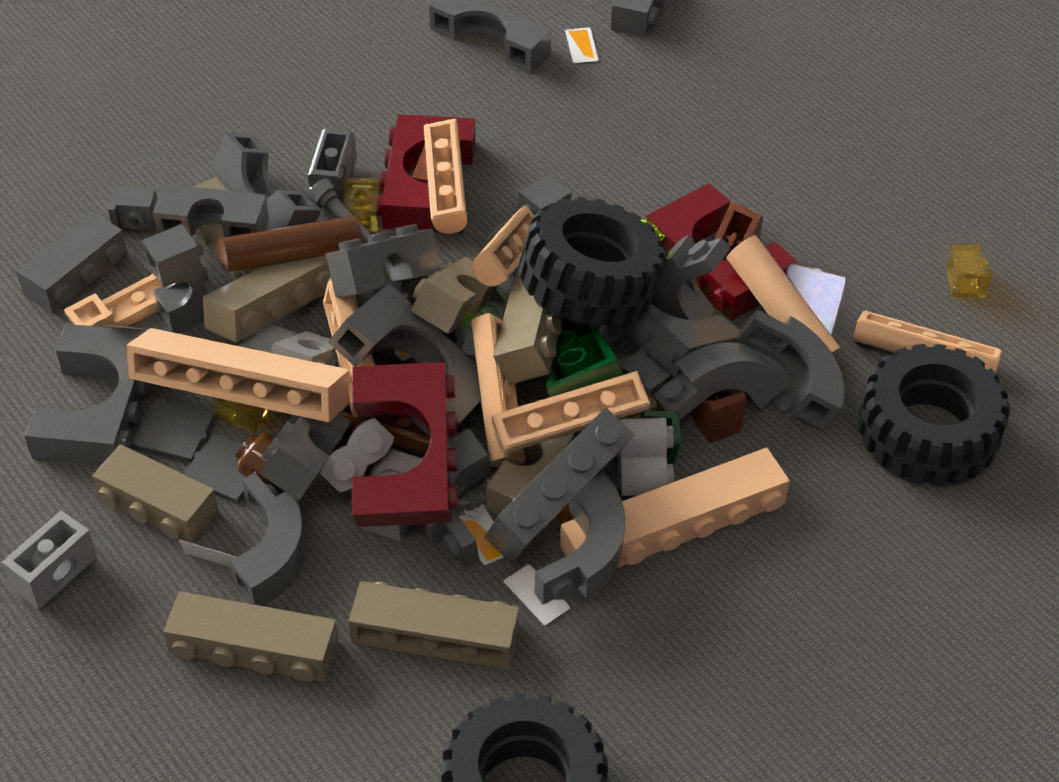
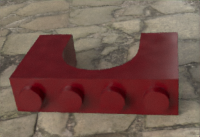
M398 114L396 126L390 127L389 146L392 148L386 149L385 169L388 170L381 173L380 189L383 195H377L376 214L382 215L383 229L396 230V228L417 224L418 231L433 229V232H439L434 228L431 220L428 184L419 182L409 176L410 172L416 169L425 146L424 125L456 119L459 129L462 164L473 165L476 145L475 118ZM464 186L465 201H466V186ZM462 229L461 231H459V232H457V233H458V234H463V230H464V229Z
M707 183L646 215L645 223L648 222L654 228L655 235L660 236L667 255L678 241L688 235L696 244L717 232L731 202L710 183ZM776 241L765 246L794 285L798 261ZM721 260L714 271L695 277L700 290L717 311H721L731 321L760 305L759 301L728 260Z
M445 362L352 367V404L358 417L406 415L422 422L431 433L430 445L426 455L412 469L396 475L352 477V516L358 527L452 522V509H458L459 507L457 485H451V472L458 471L457 449L450 448V435L457 434L456 411H450V398H456L455 375L448 374Z

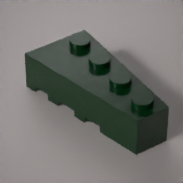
M562 317L561 333L558 335L556 344V356L553 357L550 374H547L549 378L547 390L550 397L623 375L616 356L598 328H589V324L580 323V325L569 323V319Z

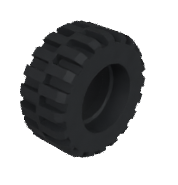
M576 197L569 201L568 198H564L555 203L548 204L533 217L519 262V274L530 296L534 295L535 302L542 308L547 307L550 309L552 315L558 318L561 316L570 320L569 323L580 325V323L589 324V328H601L602 325H607L608 328H616L623 323L627 325L634 322L649 310L665 268L666 252L660 236L655 235L654 228L648 222L643 223L641 217L636 213H629L618 204H614V206L606 204L605 200L595 198L594 201L586 200V197Z
M917 344L912 346L911 350L904 347L893 352L892 356L884 357L878 362L877 367L871 371L859 414V431L864 437L863 443L870 453L875 452L873 458L882 467L885 465L889 466L890 472L901 478L904 475L911 478L910 482L920 485L922 481L931 482V486H944L945 482H951L952 485L966 481L967 476L972 479L983 473L984 468L989 467L999 451L1010 414V403L1007 400L1008 393L1003 383H999L1000 378L992 368L987 370L984 361L976 356L974 358L967 356L964 350L956 348L955 351L946 349V345L935 344L934 347H926V344ZM917 404L938 406L955 415L960 420V423L951 425L929 423L913 415L906 407Z
M514 693V699L504 700L503 696L490 699L489 707L485 709L481 705L476 706L468 712V722L461 720L452 730V739L446 741L442 752L441 782H483L486 775L496 765L516 757H533L549 763L559 771L565 782H607L608 760L607 756L603 754L604 744L600 735L592 732V723L584 715L574 716V707L563 701L559 705L551 703L550 696L538 694V698L533 699L526 698V693Z

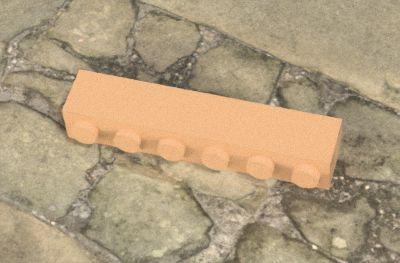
M150 328L127 344L129 379L324 422H330L349 404V369Z
M766 447L622 501L625 513V532L622 555L617 568L626 564H637L652 554L660 551H671L686 541L697 537H707L715 530L731 524L738 525L751 516L764 511L772 512L786 503L790 483L789 478ZM575 519L561 524L560 548L564 555L567 556L576 551L586 539L583 530Z

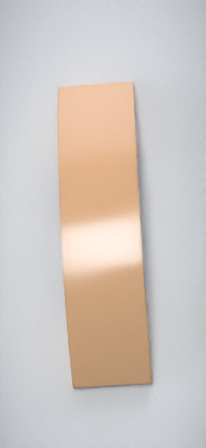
M152 274L102 301L94 293L64 309L66 316L75 325L121 328L113 326L126 327L158 311L153 290L162 286L155 275Z

